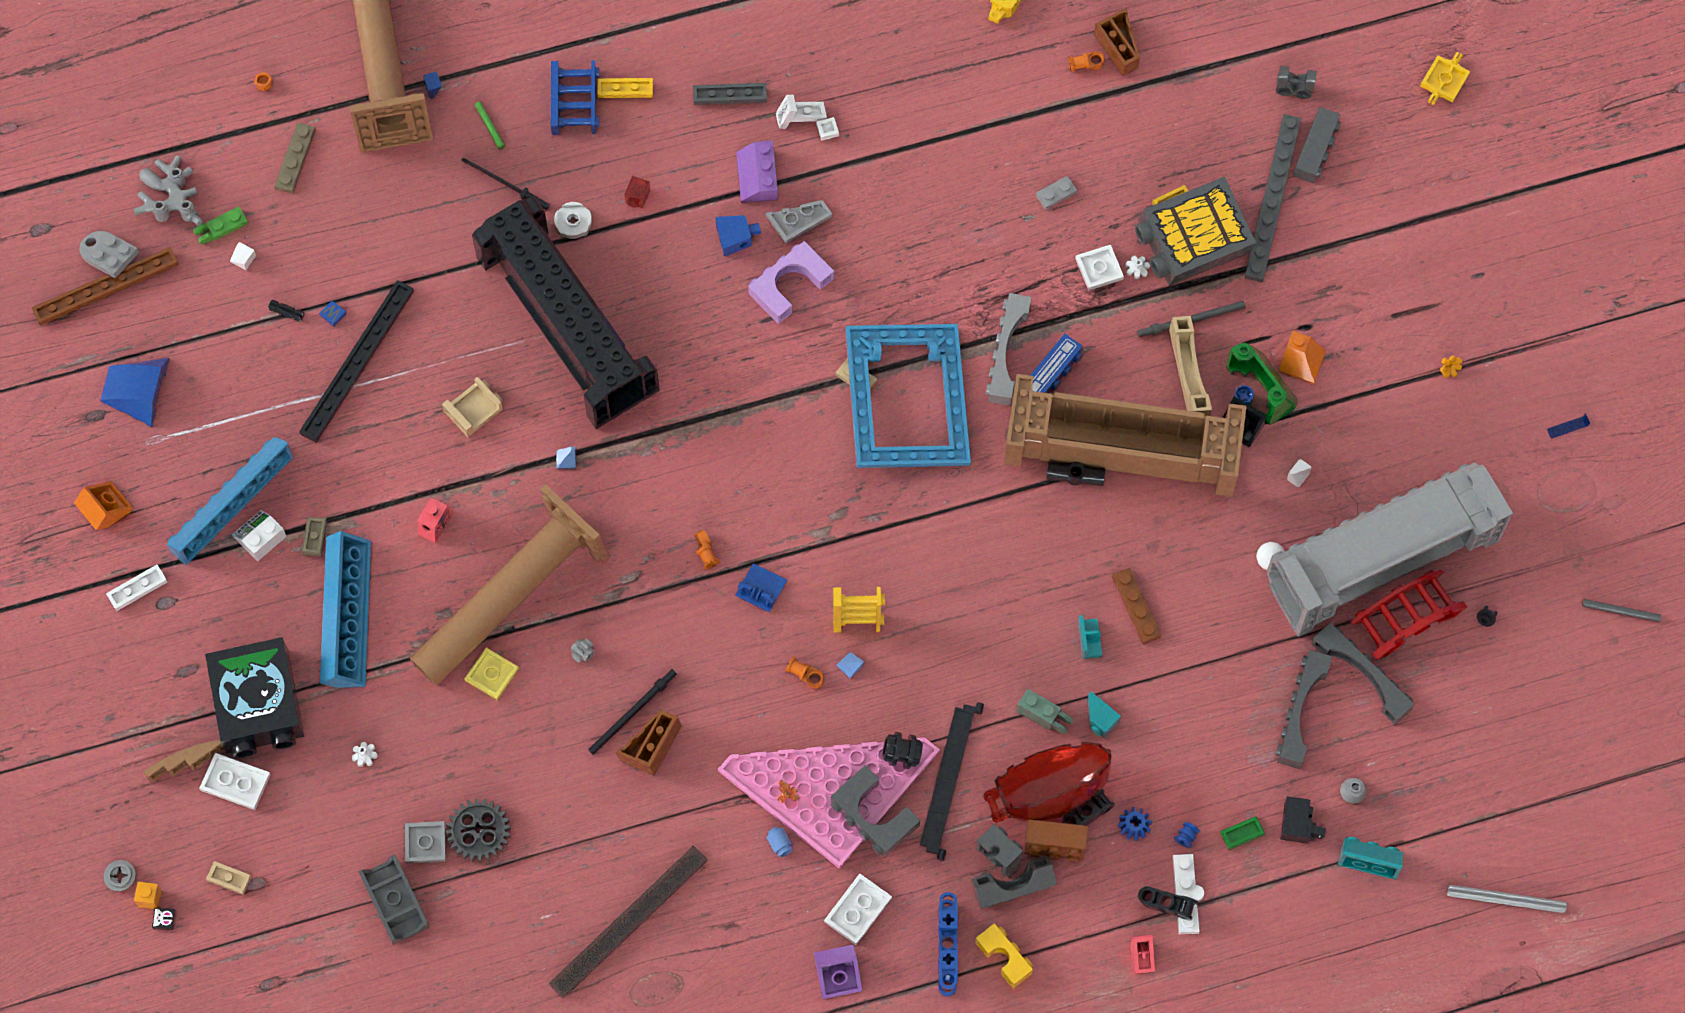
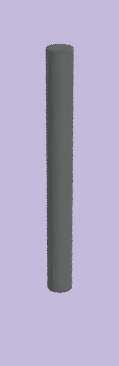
M1583 599L1582 603L1583 607L1656 622H1660L1661 614L1587 599Z

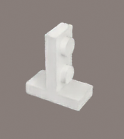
M786 95L776 112L779 129H786L790 122H812L827 118L824 102H795L794 95Z

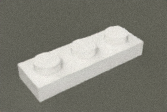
M155 565L106 593L115 610L118 611L166 584L167 580L158 565Z

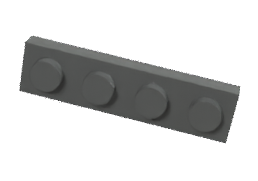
M766 83L693 85L694 105L767 102Z

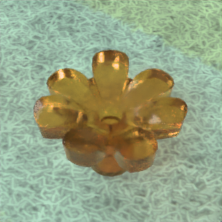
M780 780L778 789L782 793L778 796V800L782 803L787 798L797 801L800 798L796 794L798 790L795 787L790 788L787 782Z

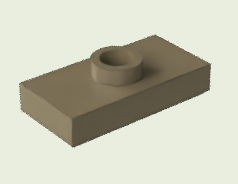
M307 517L302 555L322 556L327 527L326 518Z

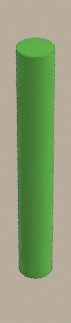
M480 101L475 103V107L498 149H503L505 144Z

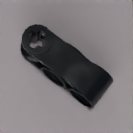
M1100 789L1086 801L1065 814L1062 823L1073 821L1075 825L1087 826L1101 815L1110 811L1115 806V803L1110 802L1104 794V789ZM1089 810L1091 815L1084 816L1081 811Z
M1149 886L1142 887L1138 892V899L1145 907L1192 921L1193 917L1191 915L1194 905H1197V900ZM1149 893H1152V899L1150 901H1145V896ZM1166 899H1171V904L1167 907H1164V901Z

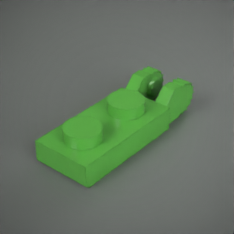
M238 206L206 222V224L195 227L193 232L195 235H200L210 231L211 233H206L198 239L200 244H205L247 225L248 221Z

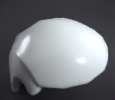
M1275 542L1263 544L1258 549L1256 555L1258 564L1264 570H1267L1272 555L1280 551L1282 553L1285 552L1284 548Z

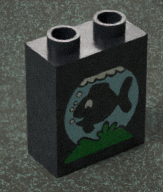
M283 637L205 654L220 741L227 754L233 752L234 757L245 758L256 754V747L272 744L273 749H286L296 744V738L304 737L289 651Z

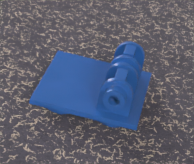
M753 563L743 582L740 581L739 589L735 596L770 612L787 579Z

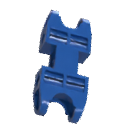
M945 892L940 896L938 908V989L946 997L955 994L958 981V902L956 895L951 892ZM949 896V897H952V898H953L954 902H953L952 900H948V899H947V900H943V899H944L945 897ZM951 941L953 946L946 948L943 946V942ZM945 982H950V983H952V985H949V986H948V985H945L944 983H945ZM942 988H944V989H946V990H951V989H953V990H952L951 992H945V991H943Z

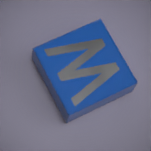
M331 301L319 314L334 327L346 315V311L334 301Z

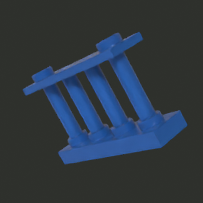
M591 60V69L563 70V68H559L558 61H551L552 135H559V128H563V126L591 125L592 134H596V127H599V116H596V78H599V67H596L595 60ZM591 76V85L563 86L560 84V79H563V77ZM563 93H591V102H563L559 100V95H563ZM565 109H591V118L559 117V111Z

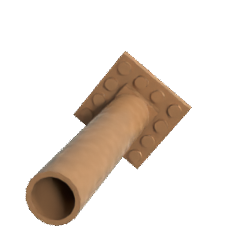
M352 0L370 102L350 106L360 152L433 140L424 93L406 96L390 0Z
M546 484L540 488L543 495L541 498L544 500V504L552 519L410 657L412 663L434 685L438 686L578 547L583 550L587 546L590 550L589 553L597 561L600 559L605 563L610 558L600 534Z

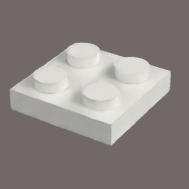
M1111 245L1085 252L1075 257L1088 291L1124 279Z

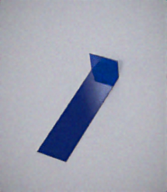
M1585 413L1580 418L1550 427L1547 431L1552 439L1587 427L1590 421Z

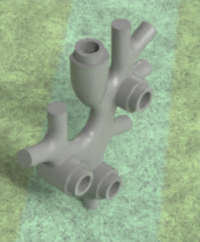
M175 156L170 165H166L161 159L155 161V165L167 175L165 179H161L151 169L144 168L139 173L140 180L153 190L168 192L169 198L165 201H154L145 192L140 191L138 197L144 201V205L134 208L135 215L153 212L157 221L164 222L169 219L170 211L177 210L184 221L194 222L197 226L202 224L203 220L198 217L199 214L195 211L193 203L186 200L188 197L197 194L195 187L188 190L181 189L186 185L185 178L191 175L193 171L190 167H187L184 171L178 168L182 161L180 156Z

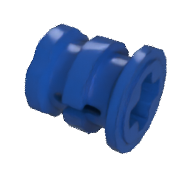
M1184 822L1183 828L1178 832L1179 836L1176 835L1174 840L1186 848H1191V842L1195 840V834H1198L1200 830L1192 823Z

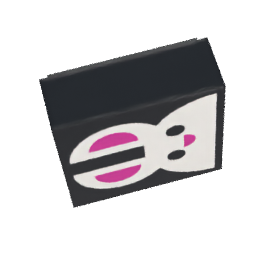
M154 908L152 928L173 930L175 909Z

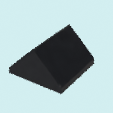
M1234 396L1230 404L1246 406L1242 443L1250 448L1264 427L1267 415ZM1227 410L1222 418H1226Z

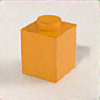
M138 882L134 902L140 908H158L162 890L158 884Z

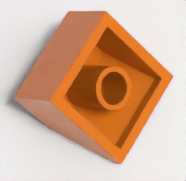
M111 481L84 487L74 502L95 530L111 527L133 510L130 503Z

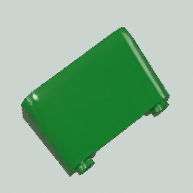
M1240 343L1230 349L1226 365L1230 374L1240 372L1245 377L1253 373L1268 393L1267 399L1269 402L1266 405L1268 408L1266 422L1269 426L1295 410L1297 406L1296 396L1260 350L1247 343Z

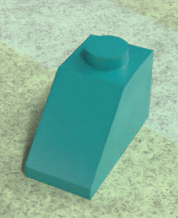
M1091 691L1087 698L1089 726L1096 736H1102L1105 739L1120 722L1121 716Z

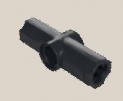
M1048 462L1046 479L1065 481L1071 485H1104L1105 469L1086 467L1081 463H1072L1070 465ZM1078 472L1080 476H1073L1071 473Z

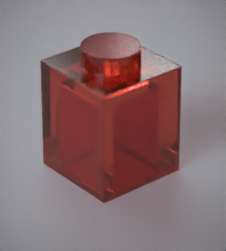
M632 176L624 194L625 203L633 208L639 207L643 209L651 190L650 182Z

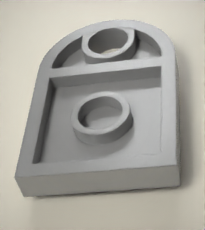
M96 231L87 235L81 241L79 247L80 254L85 262L114 278L139 254L138 248L106 231ZM96 242L95 245L88 246L90 243Z

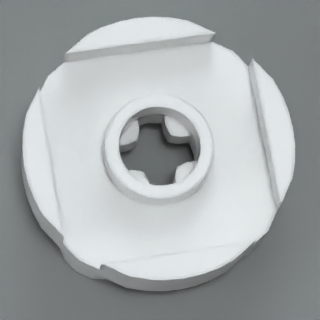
M569 202L562 205L559 211L557 210L554 222L560 236L575 239L588 234L592 225L590 211L583 207L581 203ZM571 217H575V220H578L574 224L568 222V220H571Z

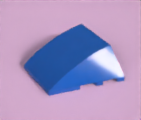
M163 358L109 366L100 401L152 427L163 376L166 375L170 359Z

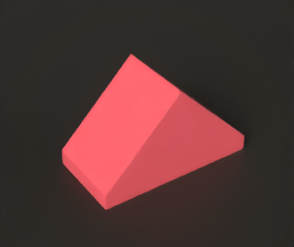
M1153 936L1132 937L1130 948L1135 974L1154 972Z

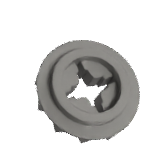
M118 860L107 866L103 878L108 888L112 891L121 892L129 890V887L134 884L136 873L134 867L129 862ZM120 870L123 875H126L122 878L121 883H119L117 878H114L119 875Z

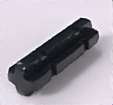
M271 300L268 306L269 310L273 312L278 311V314L291 319L294 318L298 322H301L305 315L303 311L295 310V308L283 303L279 304L276 300Z

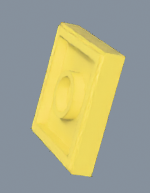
M486 647L465 677V681L498 700L518 672L519 667Z

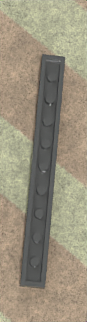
M1283 114L1254 236L1256 244L1251 250L1246 269V279L1263 282L1301 122V118Z

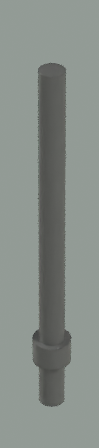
M1241 301L1191 315L1192 323L1245 308V303ZM1171 321L1162 324H1152L1148 328L1138 330L1137 336L1140 338L1151 334L1153 336L1161 334L1162 331L1169 330Z

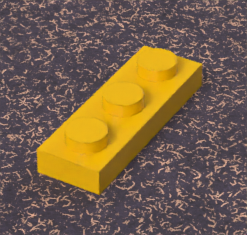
M653 78L598 79V98H653Z

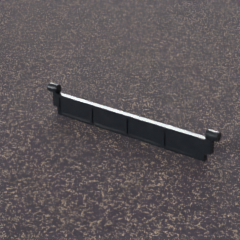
M977 702L976 707L965 704L963 709L955 707L920 846L927 847L926 852L937 854V859L940 861L945 860L947 852L939 848L974 713L982 714L984 704Z

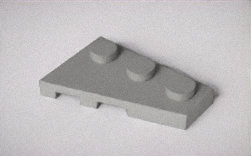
M820 200L802 204L800 207L792 209L785 208L775 213L768 212L766 217L784 243L787 244L833 217V214L824 201Z

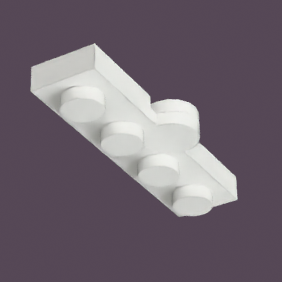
M1193 854L1173 855L1175 894L1187 896L1200 902L1204 896V890L1201 886L1195 884ZM1194 905L1192 911V921L1177 917L1179 934H1199L1197 905Z

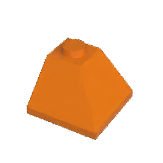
M1292 331L1278 372L1314 384L1326 350L1310 336Z

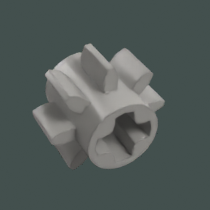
M587 638L584 641L578 639L571 647L573 652L572 658L578 663L581 660L588 662L595 653L593 643Z

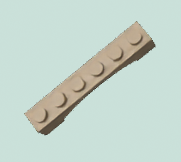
M1191 316L1172 317L1169 332L1187 411L1204 413V417L1211 416L1212 407L1209 394L1205 392L1199 373Z

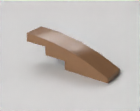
M220 739L198 744L160 760L143 772L150 783L166 772L173 777L187 766L193 772L214 757L215 753L221 752L224 747Z

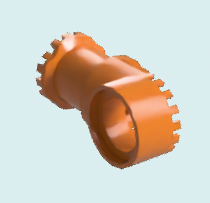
M1099 51L1085 52L1083 55L1076 57L1068 56V63L1071 65L1069 66L1072 73L1081 68L1099 70L1104 65V56ZM1094 57H1099L1101 59V62L1099 64H1093L1091 62V59Z
M703 529L694 534L695 539H698L696 542L699 541L698 545H700L696 555L702 559L705 570H710V567L711 569L713 568L712 566L716 567L715 565H718L720 560L713 554L711 541Z
M794 656L790 659L785 672L797 675L800 680L807 683L812 689H818L823 685L824 677L820 670L809 664L805 665L797 661ZM812 675H818L821 678L816 684L811 683L809 679Z

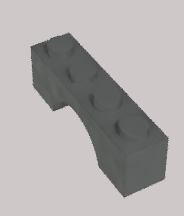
M1047 855L1028 861L1024 873L1012 881H999L991 873L971 879L976 900L981 908L992 907L994 904L1011 901L1013 898L1022 895L1027 896L1032 892L1046 890L1051 886L1057 885L1053 865Z

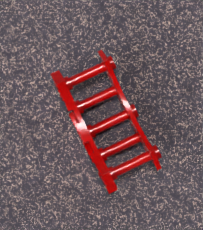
M1430 570L1422 577L1404 586L1401 584L1397 585L1391 590L1392 593L1368 609H1362L1355 614L1356 618L1351 621L1352 625L1363 623L1377 644V650L1372 653L1376 660L1389 656L1404 645V639L1413 634L1417 636L1430 629L1431 626L1429 624L1435 621L1440 624L1454 619L1467 608L1464 601L1458 603L1452 601L1437 580L1444 573L1442 570L1435 572ZM1431 584L1445 603V608L1437 606L1424 587L1425 585ZM1417 589L1431 609V614L1425 618L1420 616L1405 595L1406 593ZM1399 598L1414 620L1413 625L1406 629L1404 627L1401 628L1386 606ZM1379 610L1395 631V636L1389 641L1382 639L1369 620V617Z

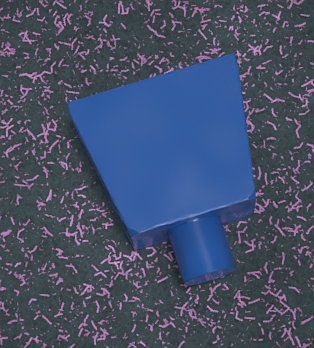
M744 215L715 217L724 256L752 246L751 236L761 234L759 223L748 225Z

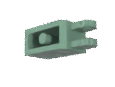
M1030 689L1026 690L1017 704L1016 712L1047 730L1052 728L1061 734H1065L1067 729L1056 722V720L1059 718L1068 724H1072L1074 721L1070 716L1062 712L1059 706Z

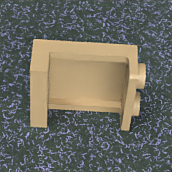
M478 377L474 379L475 383L452 402L446 400L442 404L445 414L467 437L471 436L503 410L501 397L497 393L493 394L489 390L490 386L485 380L481 381Z

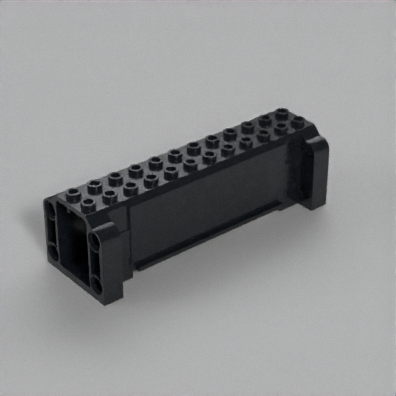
M531 197L527 200H519L486 219L473 232L472 239L476 258L485 271L498 263L504 269L507 275L505 277L507 283L583 391L587 389L584 393L586 415L594 428L598 429L659 392L658 370L648 356L636 360L631 357L619 335L547 235L549 232L545 211L537 199Z

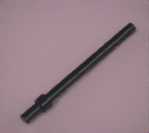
M671 669L662 679L659 678L654 683V686L606 731L588 751L594 755L659 691L662 692L677 673Z

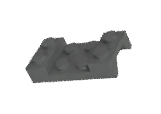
M395 854L379 866L358 871L393 945L430 928Z

